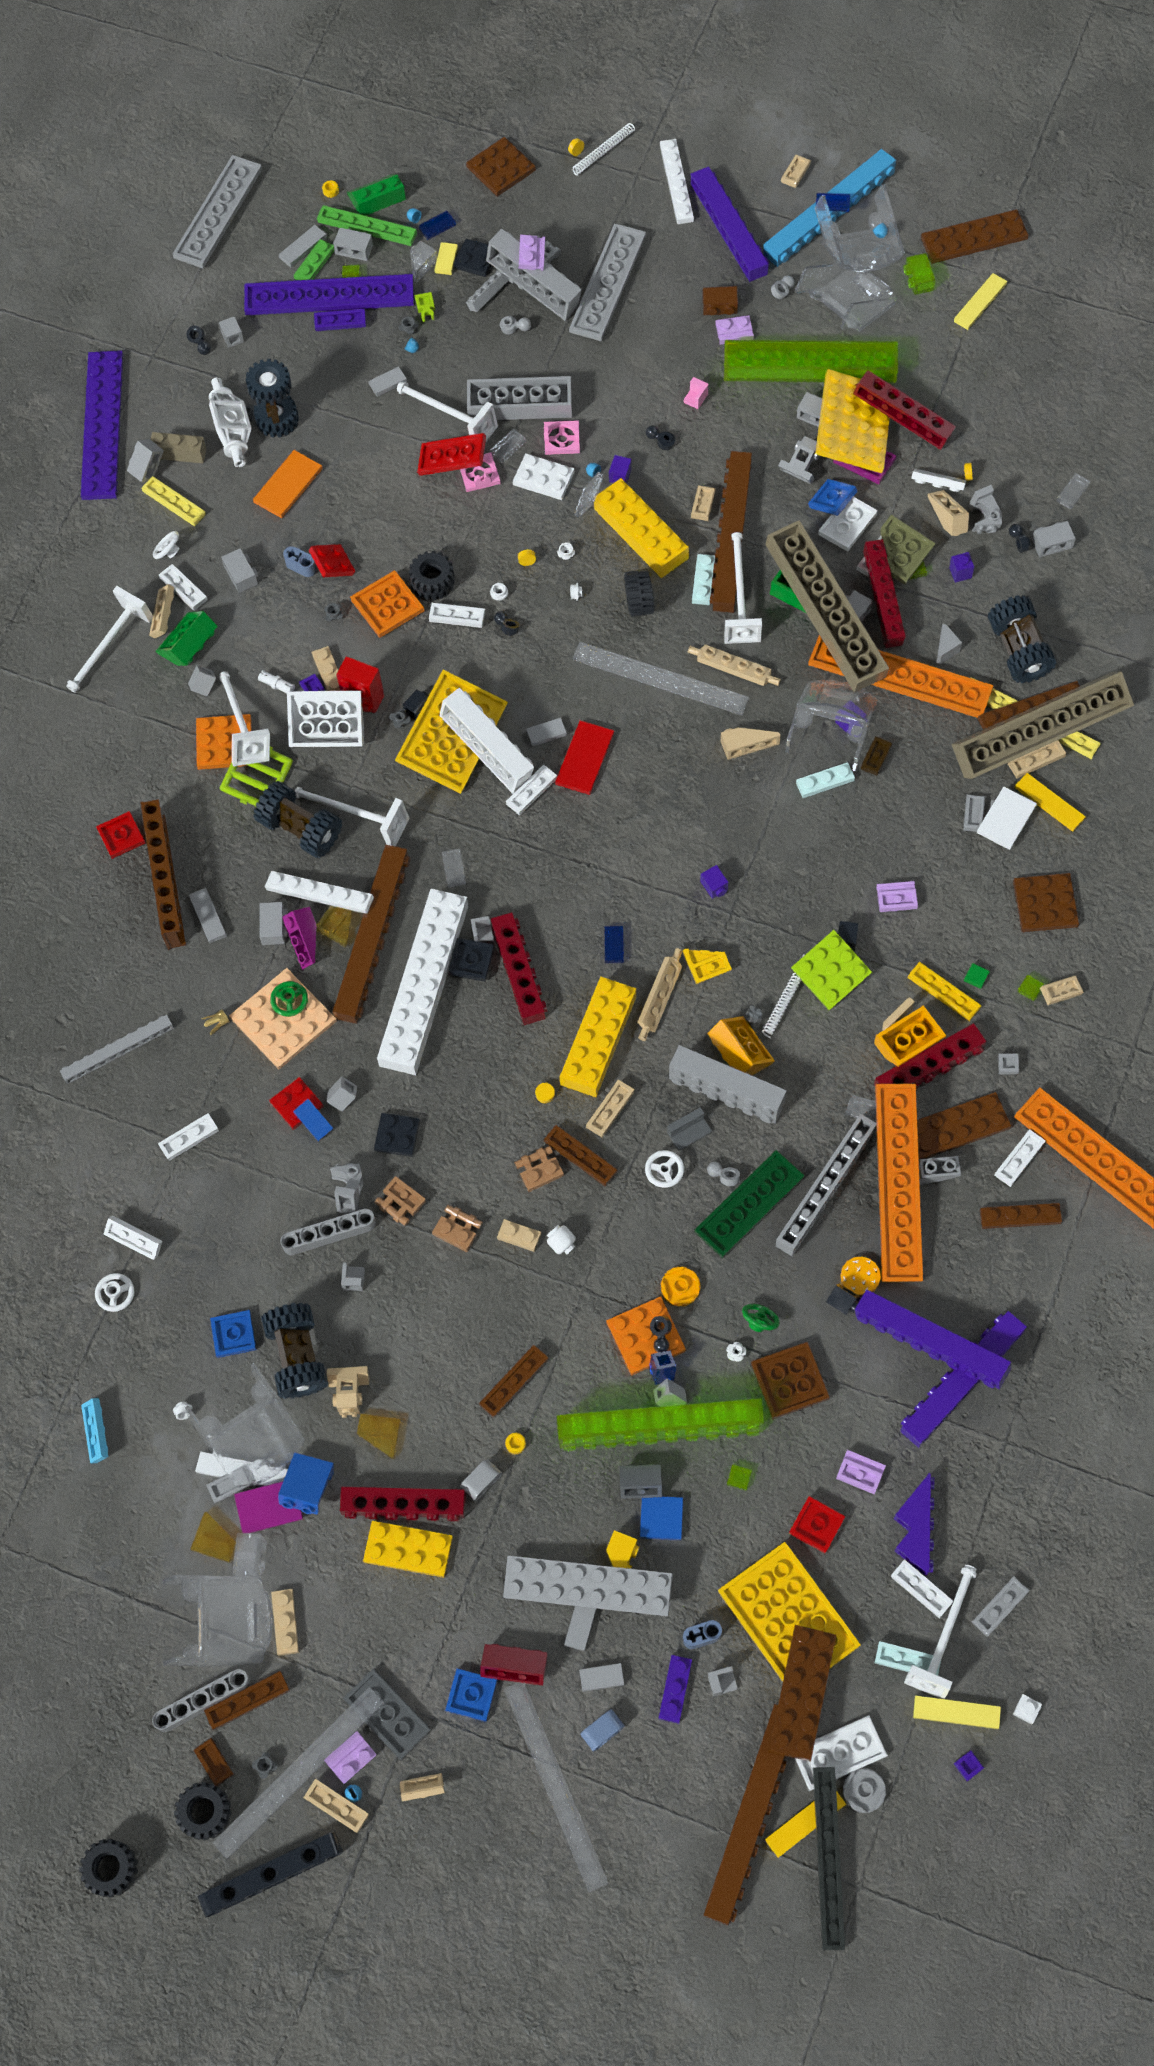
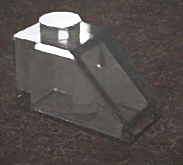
M422 241L414 245L410 251L415 283L437 261L436 250Z

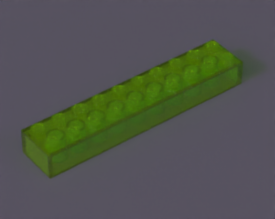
M725 340L724 381L824 382L826 371L830 369L860 379L869 370L887 383H897L898 341Z
M762 1399L556 1415L560 1449L564 1448V1451L576 1450V1447L595 1449L596 1446L604 1445L605 1448H613L617 1444L635 1446L637 1442H645V1444L650 1445L665 1440L666 1443H674L678 1439L696 1441L699 1437H706V1439L712 1440L723 1435H727V1438H735L739 1434L757 1436L760 1432H763L764 1427Z

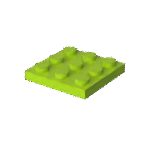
M835 930L830 932L791 967L794 973L828 1010L833 1008L872 973Z

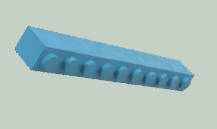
M880 149L764 243L763 256L767 257L777 267L785 263L802 246L810 243L813 237L822 233L829 224H833L840 215H844L850 207L856 205L872 189L881 185L883 180L888 176H892L895 172L896 160L883 149Z

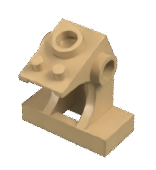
M368 1367L327 1369L329 1387H336V1394H333V1407L337 1406V1410L342 1415V1418H346L347 1415L357 1417V1414H360L359 1405H362V1393H358V1386L369 1385ZM353 1386V1390H342V1387Z

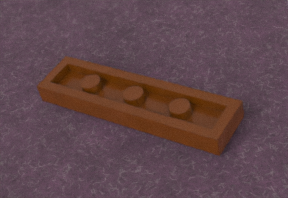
M557 1125L544 1138L546 1144L605 1187L617 1173L616 1168Z
M1060 1203L980 1208L982 1229L1057 1225L1062 1223Z
M533 1345L479 1402V1405L495 1418L544 1366L549 1358Z
M279 1671L205 1709L204 1712L214 1731L290 1692V1689L282 1672Z

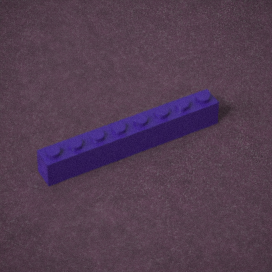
M708 166L691 173V186L748 281L751 282L768 275L769 261L767 257L763 256L761 247L755 243L753 234L747 230L745 221L741 220L737 208H734L731 198L725 194L723 185L717 181L715 172H712Z
M869 1290L865 1291L855 1308L856 1317L860 1322L875 1326V1329L881 1333L887 1332L899 1342L905 1341L909 1343L913 1349L928 1353L934 1360L940 1359L946 1362L952 1369L964 1371L972 1379L978 1378L990 1388L995 1387L1000 1390L1011 1371L1010 1361Z
M1009 1311L1005 1315L1000 1314L993 1322L996 1325L991 1330L987 1328L980 1336L982 1340L978 1344L976 1342L974 1344L1002 1357L1027 1328ZM954 1369L952 1373L948 1371L941 1378L943 1383L939 1387L935 1385L927 1395L930 1397L925 1402L921 1400L914 1408L916 1412L912 1416L907 1415L901 1422L903 1426L900 1432L919 1448L979 1383L980 1379H972L960 1369Z

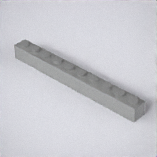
M497 270L480 289L476 290L473 296L469 297L466 304L470 311L478 312L509 281V278Z
M167 1015L161 1016L156 1021H151L148 1025L138 1028L135 1032L128 1033L125 1037L117 1039L114 1043L107 1044L104 1048L96 1050L93 1054L86 1055L83 1059L73 1062L72 1065L63 1067L60 1073L68 1085L174 1029Z

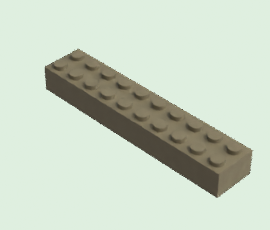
M800 520L769 534L766 547L854 693L886 678L889 670L888 665Z
M1122 671L1111 672L951 745L964 778L973 779L1134 706Z

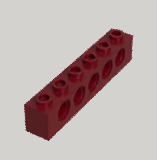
M869 370L858 382L853 392L855 396L940 450L956 427Z
M881 539L865 542L863 554L885 648L903 646L905 632L884 541Z
M512 912L491 918V926L523 1026L545 1020V1012H548L546 1003L540 999L542 992L540 985H536L534 981L537 978L534 967L530 968L529 966L531 958L529 951H525L523 947L526 945L523 934L519 935L518 929H521L518 918L514 919ZM507 933L513 934L511 937H506L505 935ZM511 950H518L515 954L510 953ZM518 966L524 967L522 970L515 969ZM529 983V986L522 987L521 984ZM529 999L535 1000L532 1004L526 1003Z
M973 1023L919 1053L899 1067L896 1066L876 1077L874 1086L876 1084H894V1081L898 1080L903 1084H916V1089H918L920 1084L924 1082L925 1084L930 1083L935 1079V1076L940 1073L942 1075L946 1074L954 1065H962L970 1056L980 1055L984 1051L987 1041ZM965 1044L968 1046V1049H962L959 1045ZM949 1053L952 1057L946 1058L943 1054ZM928 1062H932V1063H934L936 1066H935V1067H929V1066L927 1065V1063H928ZM910 1072H918L919 1076H912Z
M341 1487L340 1513L345 1515L347 1519H356L357 1516H365L366 1519H377L378 1516H386L388 1520H397L398 1517H406L407 1520H418L419 1517H426L429 1521H438L439 1518H447L448 1521H460V1518H465L466 1493L465 1490ZM359 1500H367V1504L365 1507H357V1502ZM380 1500L388 1501L385 1508L380 1509L377 1507ZM400 1501H408L406 1508L399 1509L397 1507ZM421 1501L429 1503L428 1507L423 1510L418 1508V1504ZM443 1501L449 1503V1507L446 1510L438 1508L439 1504Z

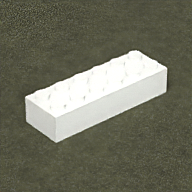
M460 687L443 700L439 716L509 791L514 794L531 777L534 769L532 761L521 754L519 747L508 740L505 732L500 731L496 727L495 722L483 713L482 708L477 704L475 705L470 695L465 691L463 692Z

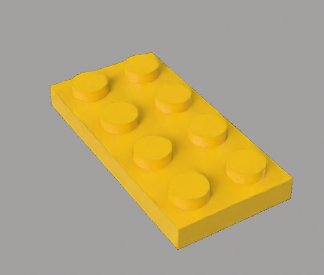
M372 1521L363 1562L445 1578L453 1536Z

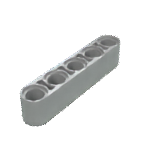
M362 1209L285 1233L281 1237L280 1242L286 1254L295 1255L369 1232L375 1228L376 1220L371 1210ZM363 1218H371L370 1222L362 1223ZM346 1223L352 1224L349 1229H343V1226ZM327 1229H333L330 1235H324V1232ZM314 1235L311 1241H305L306 1236ZM295 1241L292 1247L286 1246L287 1242Z
M237 1669L156 1712L152 1719L154 1727L161 1732H169L201 1715L205 1709L248 1688L251 1683L250 1676L242 1669ZM239 1675H244L245 1677L242 1685L235 1684V1679ZM224 1685L226 1687L225 1693L217 1696L216 1689ZM203 1695L206 1696V1703L203 1706H198V1698ZM181 1706H187L188 1709L184 1716L178 1715V1710ZM163 1716H167V1725L160 1727V1718Z

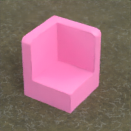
M693 377L690 381V391L684 398V403L699 409L708 395L709 384Z

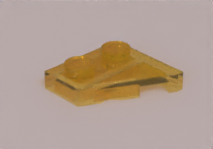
M330 906L317 923L316 930L346 948L352 910Z
M360 1414L357 1435L368 1441L376 1449L385 1453L389 1458L394 1459L401 1420Z
M204 1512L190 1550L230 1563L237 1546L236 1541L207 1512Z

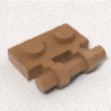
M550 1146L546 1148L541 1147L536 1150L537 1152L528 1156L524 1155L520 1157V1160L514 1162L517 1169L523 1166L526 1171L520 1173V1176L528 1192L564 1176L556 1157L549 1160L546 1157L553 1153ZM538 1159L541 1160L542 1163L535 1167H532L530 1164Z
M395 1176L383 1190V1193L388 1197L385 1200L378 1197L375 1204L384 1213H389L397 1223L400 1222L406 1226L410 1220L405 1217V1214L409 1212L414 1216L426 1202V1199ZM393 1202L401 1206L398 1211L391 1206Z
M447 1205L445 1212L451 1216L449 1219L441 1216L432 1235L467 1252L476 1237V1233L471 1231L472 1227L480 1229L483 1222L479 1221L472 1214L468 1215L462 1212L458 1207L454 1208ZM460 1219L466 1222L465 1226L462 1227L455 1223L456 1220Z

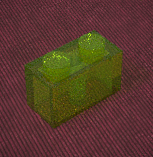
M927 254L906 257L903 271L908 276V286L910 289L912 288L914 295L934 291L935 277Z

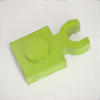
M432 293L415 295L418 313H421L422 321L425 322L427 315L431 316V319L434 320L433 310H435Z

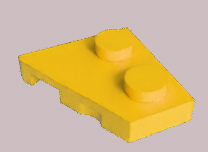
M683 949L682 951L696 984L732 970L725 952Z

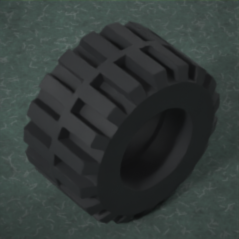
M426 551L423 555H417L418 558H414L412 560L413 564L409 566L410 582L414 593H418L420 598L424 596L425 600H429V598L436 600L438 597L442 599L444 598L443 595L447 596L449 590L452 591L454 588L453 584H455L451 560H449L448 556H443V553L439 552L437 554L435 551H431V553ZM432 572L440 574L438 577L433 579H428L424 577L426 574Z
M641 569L625 572L624 582L630 615L635 617L653 614L655 606L649 571Z
M206 1782L201 1784L194 1783L192 1787H186L184 1789L185 1792L183 1794L180 1793L178 1796L180 1799L175 1803V1807H177L176 1811H174V1816L177 1818L175 1821L180 1826V1830L188 1836L197 1840H209L211 1837H217L218 1833H223L225 1825L228 1826L230 1822L228 1819L232 1814L230 1811L231 1803L228 1801V1796L217 1786ZM201 1799H210L214 1804L213 1817L205 1824L195 1823L192 1818L193 1806Z
M113 1839L99 1840L97 1844L93 1843L90 1845L92 1847L90 1850L86 1849L84 1852L86 1855L80 1861L82 1867H79V1872L82 1873L81 1881L85 1883L84 1886L88 1890L103 1897H114L115 1895L123 1894L124 1890L127 1891L131 1888L129 1885L135 1882L134 1875L138 1873L136 1868L138 1862L134 1858L135 1854L129 1849V1846ZM114 1855L120 1863L119 1872L113 1880L103 1881L98 1875L99 1863L104 1857Z

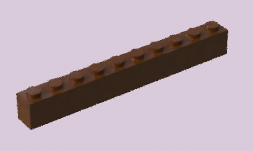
M731 451L730 458L726 460V468L729 471L728 473L725 472L724 483H727V488L723 487L722 498H725V502H721L720 513H723V517L719 518V528H722V530L717 535V543H720V547H716L715 558H718V563L714 562L713 573H716V578H712L711 588L714 589V593H710V604H713V611L734 613L737 586L732 534L741 533L743 539L752 453Z
M385 844L370 892L374 898L368 913L363 914L333 1009V1015L337 1020L357 1024L358 1018H361L363 1015L364 1007L362 1005L368 999L369 990L367 989L374 980L373 970L379 964V951L384 948L385 940L383 938L390 928L389 919L393 917L395 912L394 903L400 896V884H403L405 880V867L408 868L410 864L407 849Z
M776 1704L773 1706L703 1917L728 1926L729 1921L734 1923L738 1911L734 1906L736 1900L741 1901L745 1888L741 1887L744 1878H749L752 1866L748 1864L751 1857H756L759 1845L755 1843L758 1836H763L766 1824L762 1822L765 1814L770 1815L773 1803L769 1801L772 1793L777 1794L780 1782L776 1780L779 1772L783 1774L787 1761L783 1760L785 1755L769 1752L778 1707Z

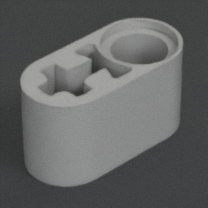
M485 1459L462 1482L460 1487L474 1501H477L500 1478L502 1472L488 1459Z

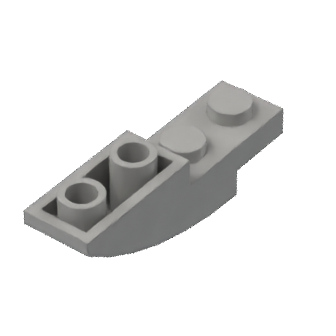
M958 1156L919 1159V1185L961 1176Z

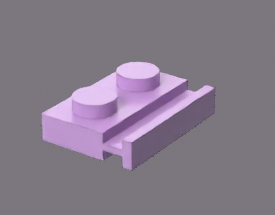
M520 235L518 269H541L543 271L545 237L537 238V236Z
M749 315L716 320L715 325L720 345L754 339Z
M914 881L877 884L876 889L880 912L918 908Z
M847 1450L836 1479L875 1495L886 1465Z
M356 1731L324 1761L345 1784L376 1756V1753Z

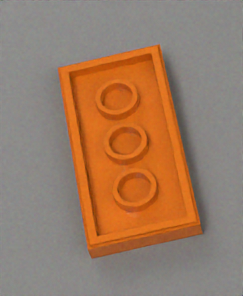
M293 450L253 498V502L282 519L323 469L322 465Z

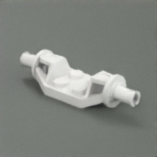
M214 378L211 381L214 390L209 394V406L215 428L224 446V454L233 458L235 467H238V464L239 467H243L245 465L243 454L248 450L247 442L252 429L244 401L233 395L231 389L223 387L221 378H218V380Z

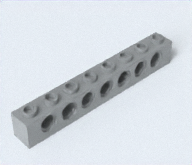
M862 1114L858 1116L776 1239L777 1248L793 1257L875 1133L877 1123Z

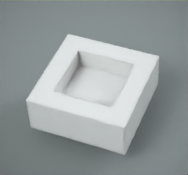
M1022 1694L1013 1715L1033 1724L1042 1704Z

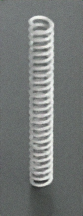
M628 123L623 129L606 140L604 144L587 155L585 159H582L573 166L574 174L578 176V173L581 174L590 164L595 163L597 158L600 159L609 149L611 150L621 140H624L628 134L635 131L634 125Z
M795 973L792 974L793 976H791L786 989H784L785 992L782 993L783 995H781L777 1002L778 1004L774 1008L773 1014H771L767 1021L768 1023H766L764 1030H762L763 1034L768 1038H771V1036L765 1034L764 1031L768 1034H773L772 1031H775L774 1028H777L776 1025L780 1022L779 1019H782L781 1016L785 1012L784 1009H787L786 1006L790 1003L789 1000H792L791 997H793L795 990H797L796 987H799L797 984H800L799 981H802L797 975L794 976Z

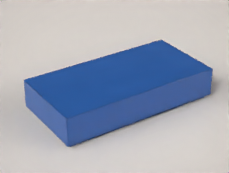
M309 1099L293 1111L317 1141L333 1129Z

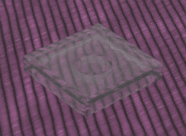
M600 472L585 485L574 513L575 516L581 517L594 504L604 475Z

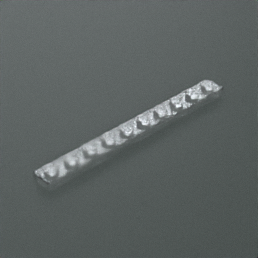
M579 642L573 655V660L739 715H743L749 701L747 696L586 643Z
M518 1682L505 1688L504 1691L588 1892L590 1893L608 1885L606 1876L525 1683Z
M370 1687L213 1842L226 1859H229L325 1763L324 1760L351 1737L385 1704Z

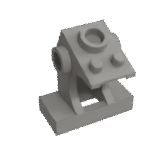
M806 436L801 441L798 440L795 445L796 451L790 462L780 461L778 465L780 470L812 485L815 478L808 472V469L813 459L817 460L820 456L815 454L817 441ZM802 452L809 454L805 463L798 460Z
M991 485L975 491L968 505L971 512L978 509L985 517L984 520L975 523V527L972 529V532H977V534H981L984 531L995 533L1002 525V512L992 495L994 490Z
M349 1163L344 1166L337 1164L335 1167H331L332 1179L340 1180L347 1184L345 1187L336 1186L334 1194L337 1212L349 1214L358 1211V1201L363 1187L360 1164Z

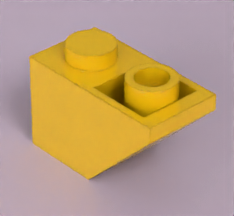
M614 1530L606 1549L612 1567L631 1569L632 1566L629 1565L631 1558H636L640 1547L637 1546V1539Z

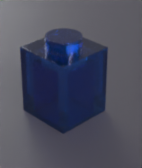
M671 1351L651 1354L649 1371L654 1384H661L667 1378L674 1381L677 1365Z

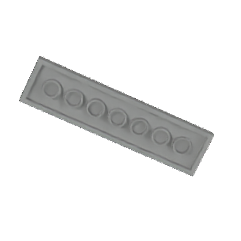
M234 155L231 156L174 250V259L200 268L205 267L261 173V164Z
M614 223L570 325L569 333L602 341L644 243L646 232Z
M508 1556L503 1598L669 1616L673 1573Z

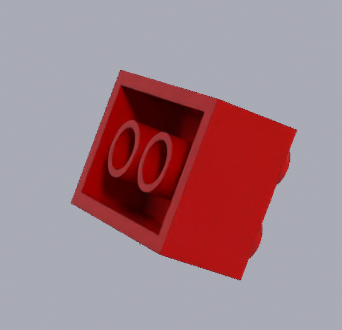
M346 656L336 673L340 691H361L362 710L364 712L376 713L384 698L379 669Z

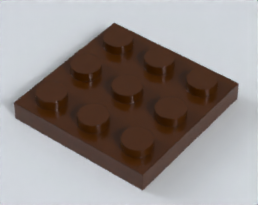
M505 137L466 162V167L497 197L536 171V166Z
M1070 873L1014 878L1013 885L1021 933L1076 928L1079 926Z
M808 1342L751 1361L752 1369L772 1420L827 1401L830 1398Z

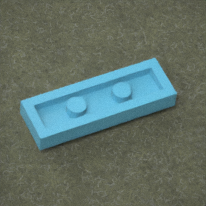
M92 1398L81 1406L90 1463H98L108 1457V1446L106 1444L99 1398Z

